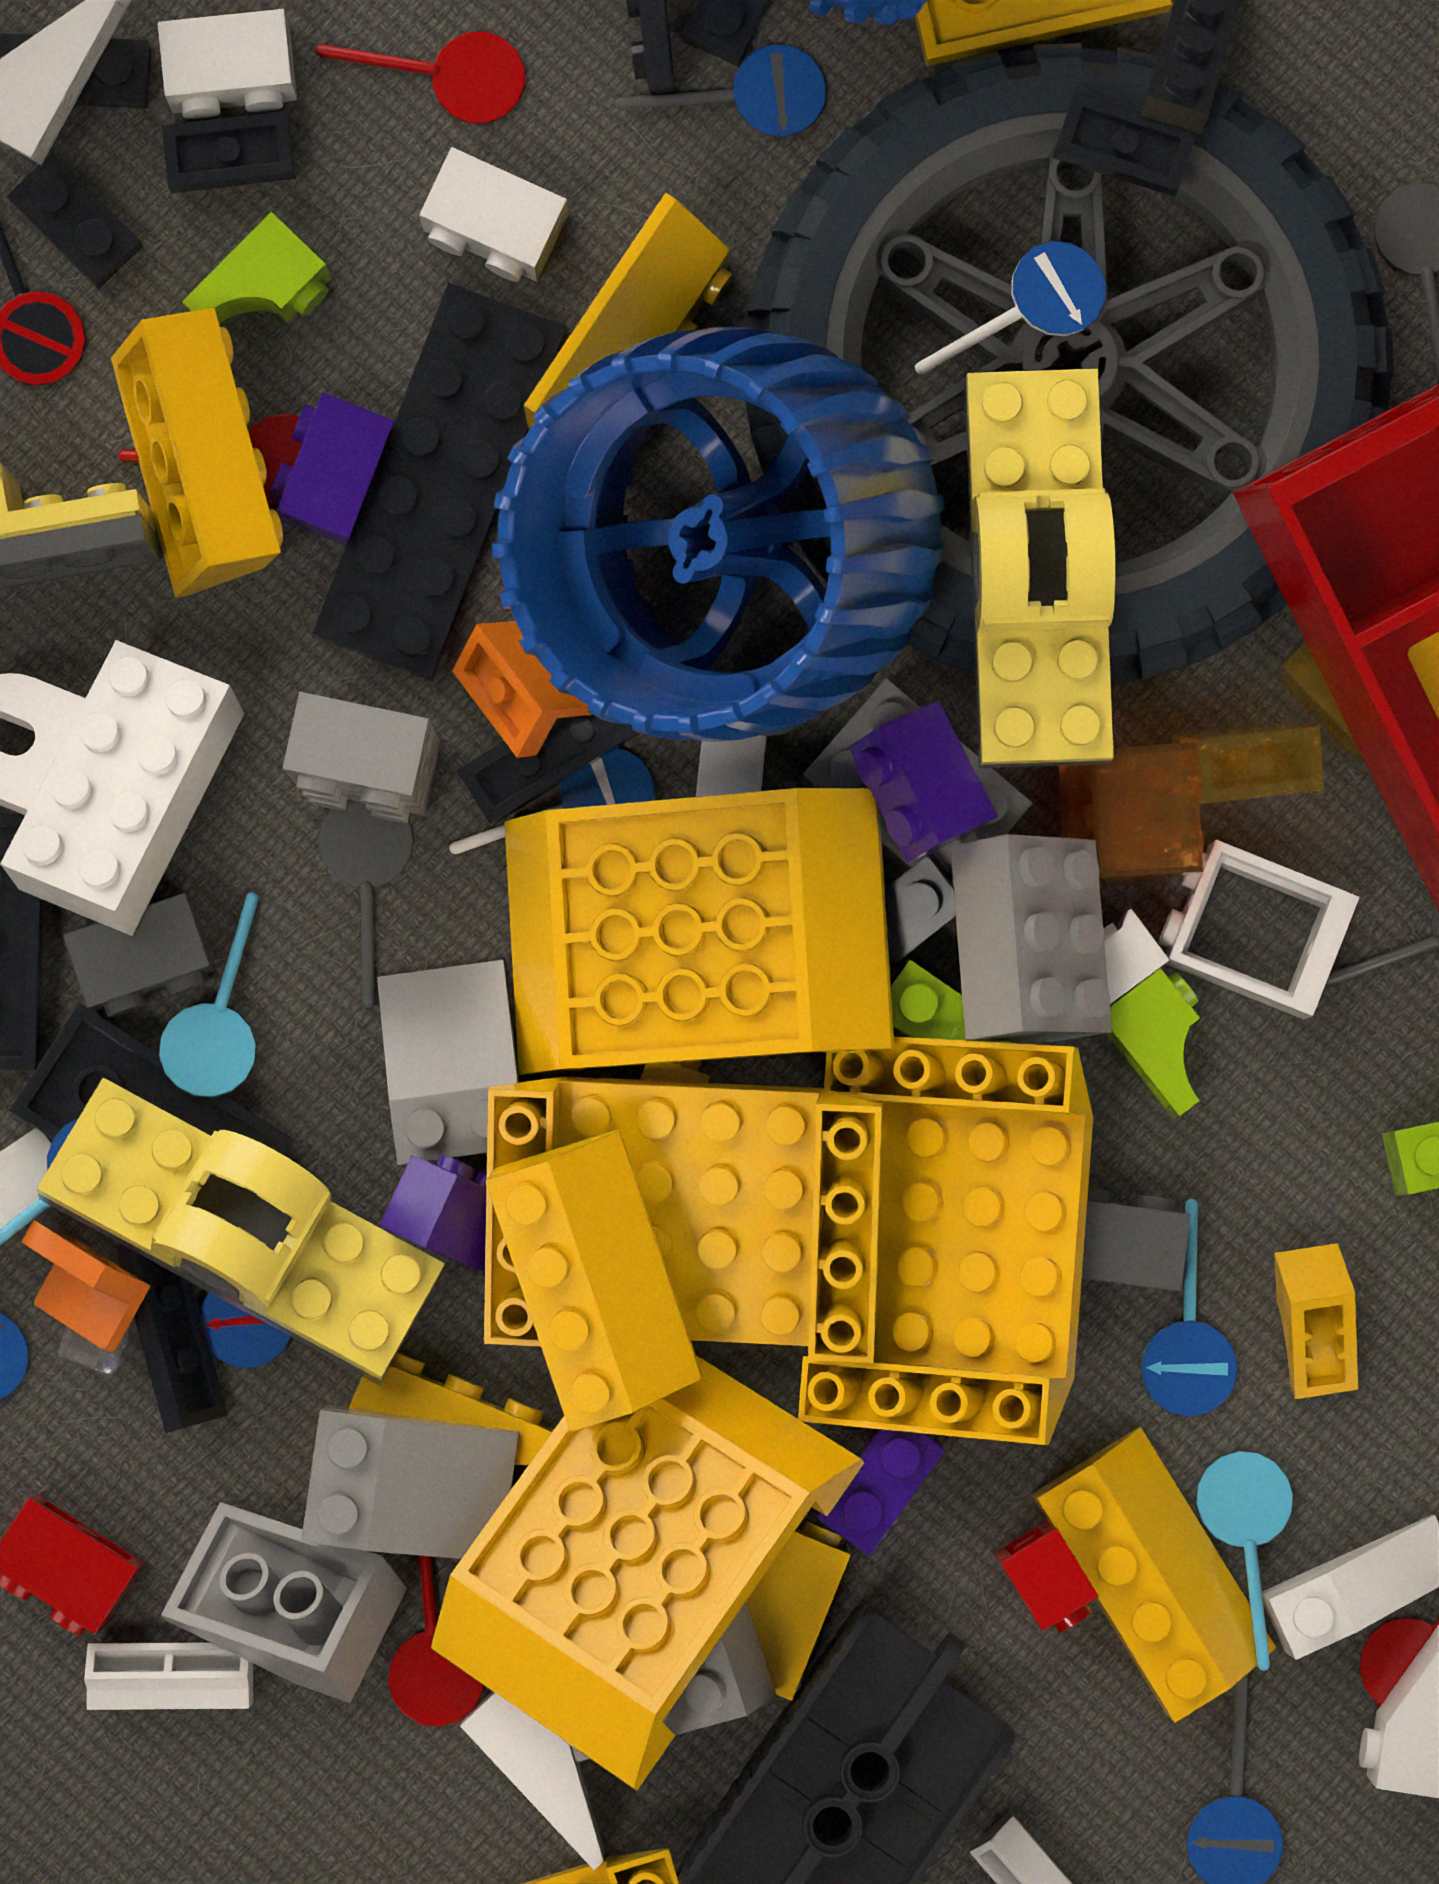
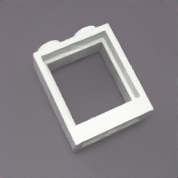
M1215 840L1208 845L1206 853L1195 850L1181 883L1182 886L1191 889L1183 911L1180 912L1175 909L1170 911L1158 941L1159 945L1168 948L1165 955L1169 961L1165 964L1303 1020L1312 1017L1358 903L1359 896L1219 840ZM1220 868L1320 907L1288 991L1187 951Z

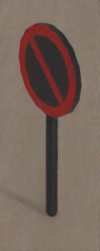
M0 223V258L15 298L5 303L0 310V366L4 372L21 383L34 386L56 383L71 374L82 358L86 341L83 322L74 308L59 296L41 291L27 293Z

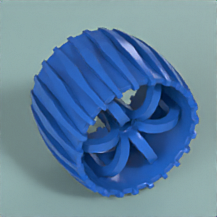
M712 327L702 330L691 329L668 333L636 343L626 350L607 356L592 364L568 382V388L553 395L533 415L536 422L532 425L527 435L513 446L507 458L512 462V465L509 469L505 486L496 493L493 507L500 509L498 518V541L491 543L492 558H499L500 572L505 593H501L499 596L503 609H511L523 635L519 643L526 654L536 656L539 662L552 675L549 682L559 692L575 696L589 706V713L602 720L618 724H630L633 731L653 737L673 740L693 739L705 742L741 740L756 737L761 733H775L814 719L823 711L841 704L865 688L873 680L877 672L888 665L908 643L912 636L909 630L915 621L925 613L935 593L931 590L936 568L944 559L945 544L940 543V512L946 509L944 495H938L934 475L929 463L934 461L930 448L921 444L914 429L908 422V419L912 416L901 403L889 398L877 387L878 380L860 366L838 359V356L829 349L805 339L774 334L769 331L753 328ZM721 396L735 398L764 409L775 415L782 422L780 426L788 435L786 443L768 471L758 480L751 482L748 469L725 430L713 415L694 397ZM664 423L671 425L682 432L703 456L712 472L716 492L680 512L675 518L628 521V515H623L626 487L632 483L634 472L631 471V467L639 447L646 443L651 433L649 429L653 424ZM809 469L812 477H817L827 508L780 512L779 509L793 495ZM831 537V556L827 557L826 572H829L826 590L809 566L795 552L782 543ZM669 545L673 557L677 560L673 568V577L681 584L722 575L717 597L709 613L688 640L680 643L673 635H666L651 614L654 611L647 599L642 600L632 575V572L636 570L633 560L627 559L626 549ZM757 576L769 578L777 583L797 605L806 622L809 633L795 647L769 665L743 672L728 673L715 671L711 664L720 655L735 632L752 597Z

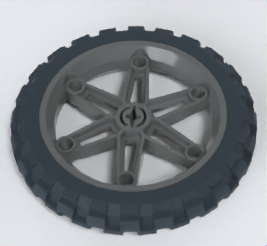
M1081 43L1034 44L1032 50L999 54L996 50L952 63L951 69L923 81L916 79L877 103L875 110L852 128L847 127L816 160V165L800 187L793 191L776 222L761 264L757 269L748 308L746 328L805 339L829 349L838 356V359L849 361L861 367L864 324L871 300L879 284L955 341L980 326L934 293L941 280L1003 312H1007L1015 307L1011 296L1012 285L911 234L933 213L972 188L1005 175L1047 168L1039 245L1051 241L1061 242L1063 216L1080 217L1082 249L1087 251L1100 266L1106 282L1105 302L1098 317L1083 331L1068 336L1047 335L1031 327L1023 318H1020L1019 320L1025 324L1014 338L1011 348L993 335L968 348L970 352L987 364L975 373L1054 370L1061 354L1067 362L1084 359L1079 369H1098L1100 372L1098 385L1101 447L1104 436L1208 488L1213 493L1227 498L1203 522L1177 540L1151 553L1115 563L1114 613L1108 631L1111 686L1143 682L1145 679L1177 669L1182 670L1220 653L1247 634L1257 630L1287 605L1233 492L1389 410L1391 379L1394 377L1392 329H1389L1383 301V296L1386 292L1372 248H1366L1353 220L1355 212L1331 175L1325 176L1305 153L1306 145L1273 115L1267 118L1240 99L1239 95L1241 92L1218 81L1203 133L1196 134L1176 197L1173 198L1203 219L1223 239L1229 248L1108 300L1101 173L1055 159L1053 155L1074 91L1141 112L1157 56L1118 47L1117 52L1083 49ZM1072 166L1079 168L1088 177L1089 186L1082 190H1069L1061 185L1057 179V172L1064 167ZM909 254L920 261L923 271L914 278L903 279L896 276L890 270L888 262L896 255ZM1229 265L1244 269L1249 276L1250 287L1241 291L1226 287L1221 281L1220 269ZM1197 289L1205 302L1204 304L1126 352L1120 335L1112 325ZM1258 297L1270 341L1272 386L1267 420L1259 445L1255 447L1249 440L1234 432L1148 368V366ZM1046 344L1039 362L1035 361L1034 357L1037 350ZM965 379L910 413L912 417L908 419V422L914 429L921 444L928 446L933 455L934 461L929 462L932 472L967 457L966 431L939 443L935 441L930 431L932 427L965 407ZM1124 384L1200 438L1202 441L1195 452L1111 410L1110 408L1118 399ZM745 402L751 441L754 444L759 464L764 474L777 459L786 443L788 435L780 426L782 422L775 415L752 403ZM1223 452L1236 454L1245 465V477L1238 480H1229L1222 477L1216 470L1215 456ZM809 469L793 495L779 509L780 512L827 508L817 477H812ZM941 524L940 543L945 544L944 559L937 565L931 590L935 593L925 613L915 621L909 630L912 636L907 644L932 657V661L975 676L970 542L959 537ZM831 537L796 540L803 550L802 554L828 584L829 572H826L827 557L831 556Z

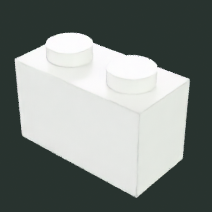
M284 9L158 22L164 92L172 113H182L183 117L188 119H208L218 116L220 108L245 106V109L249 112L266 113L281 109L283 102L297 100L290 26Z
M451 147L419 214L423 231L430 233L428 236L430 243L457 256H462L464 250L487 259L485 263L486 268L514 282H519L522 275L536 282L538 281L569 215L566 198Z

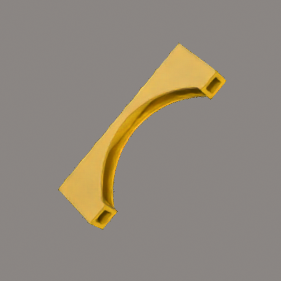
M398 1352L380 1385L363 1376L361 1377L349 1408L519 1431L515 1465H529L554 1430L540 1423L544 1412L508 1398L504 1408L480 1399L484 1387L452 1374H448L445 1384L421 1375L425 1363ZM806 1521L803 1531L799 1529L794 1531L746 1600L776 1694L791 1701L851 1555L849 1550L838 1546L842 1538L841 1535L810 1521Z

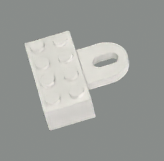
M117 640L113 644L86 698L27 675L14 673L0 674V718L35 732L34 744L26 753L12 756L0 752V805L25 815L0 863L18 889L133 936L245 714L230 685Z

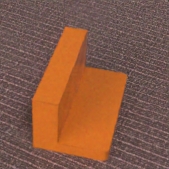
M516 621L476 624L452 672L517 758L537 756L557 718L592 715L588 712L589 706L573 695L559 692L549 682L552 675L539 662L537 657L525 653L519 643L523 635Z
M33 1220L21 1243L54 1263L34 1300L35 1306L100 1349L113 1353L117 1349L151 1285L78 1239Z

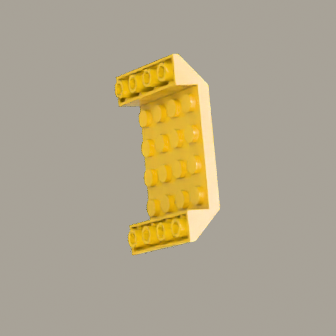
M791 788L545 810L504 821L519 1075L583 1071L585 1068L807 1052L841 1053L894 1049L880 809L869 788Z
M894 1037V1049L826 1053L824 1089L883 1104L874 1363L808 1360V1356H803L798 1419L802 1422L1049 1445L1075 1376L1093 1114L1078 1048L1070 1046Z
M567 1076L489 1087L487 1178L497 1167L620 1129L690 1340L808 1346V1360L874 1363L883 1104L824 1088ZM486 1186L484 1344L541 1347Z
M697 1355L696 1357L703 1375L702 1379L634 1413L572 1432L569 1431L565 1416H563L450 1574L431 1648L436 1653L636 1791L676 1736L662 1721L807 1512L813 1507L825 1516H828L864 1464L863 1460Z

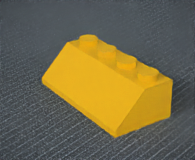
M664 194L523 405L528 430L536 422L533 418L536 411L553 395L568 388V382L580 372L599 360L626 350L636 343L668 333L691 329L698 330L699 326L693 323L692 320L706 301L714 306L727 289L733 277V274L726 270L730 264V249L671 195Z
M215 308L142 319L113 354L111 361L134 447L139 456L141 473L175 598H179L264 569L281 553L280 546L283 542V530L277 512L268 507L263 488L266 483L265 462L259 449L252 448L246 426L250 420L248 399L241 387L236 388L230 367L233 361L232 340L228 330L225 327L219 326Z
M620 1129L495 1168L485 1183L569 1431H576L634 1413L702 1379L703 1375Z
M1141 1427L1136 1428L1031 1493L1046 1519L1059 1530L1097 1592L1099 1597L1096 1598V1601L1165 1714L1174 1723L1232 1688L1257 1666L1251 1606ZM1267 1633L1270 1654L1276 1649V1646Z

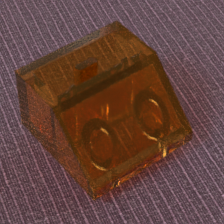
M1196 743L1113 748L1114 758L1109 764L1059 766L1062 838L1096 840L1099 884L1128 885L1203 872L1202 853L1204 849V836L1201 831L1199 803L1201 774L1197 765Z

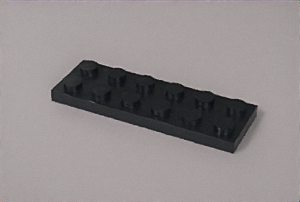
M448 282L312 633L314 637L433 681L499 510L493 506L496 493L504 488L509 469L512 465V462L507 458L513 446L525 437L529 431L523 405L559 353L567 333L566 326Z

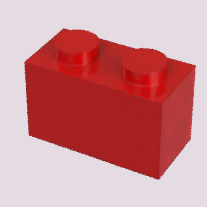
M40 1494L27 1499L0 1541V1586L12 1595L25 1601L33 1594L53 1607L49 1614L53 1621L79 1636H82L85 1629L95 1635L105 1628L146 1564Z
M1045 1520L992 1553L1031 1618L1042 1631L1053 1626L1058 1633H1061L1078 1624L1092 1613L1087 1604L1099 1596L1059 1530L1048 1520Z

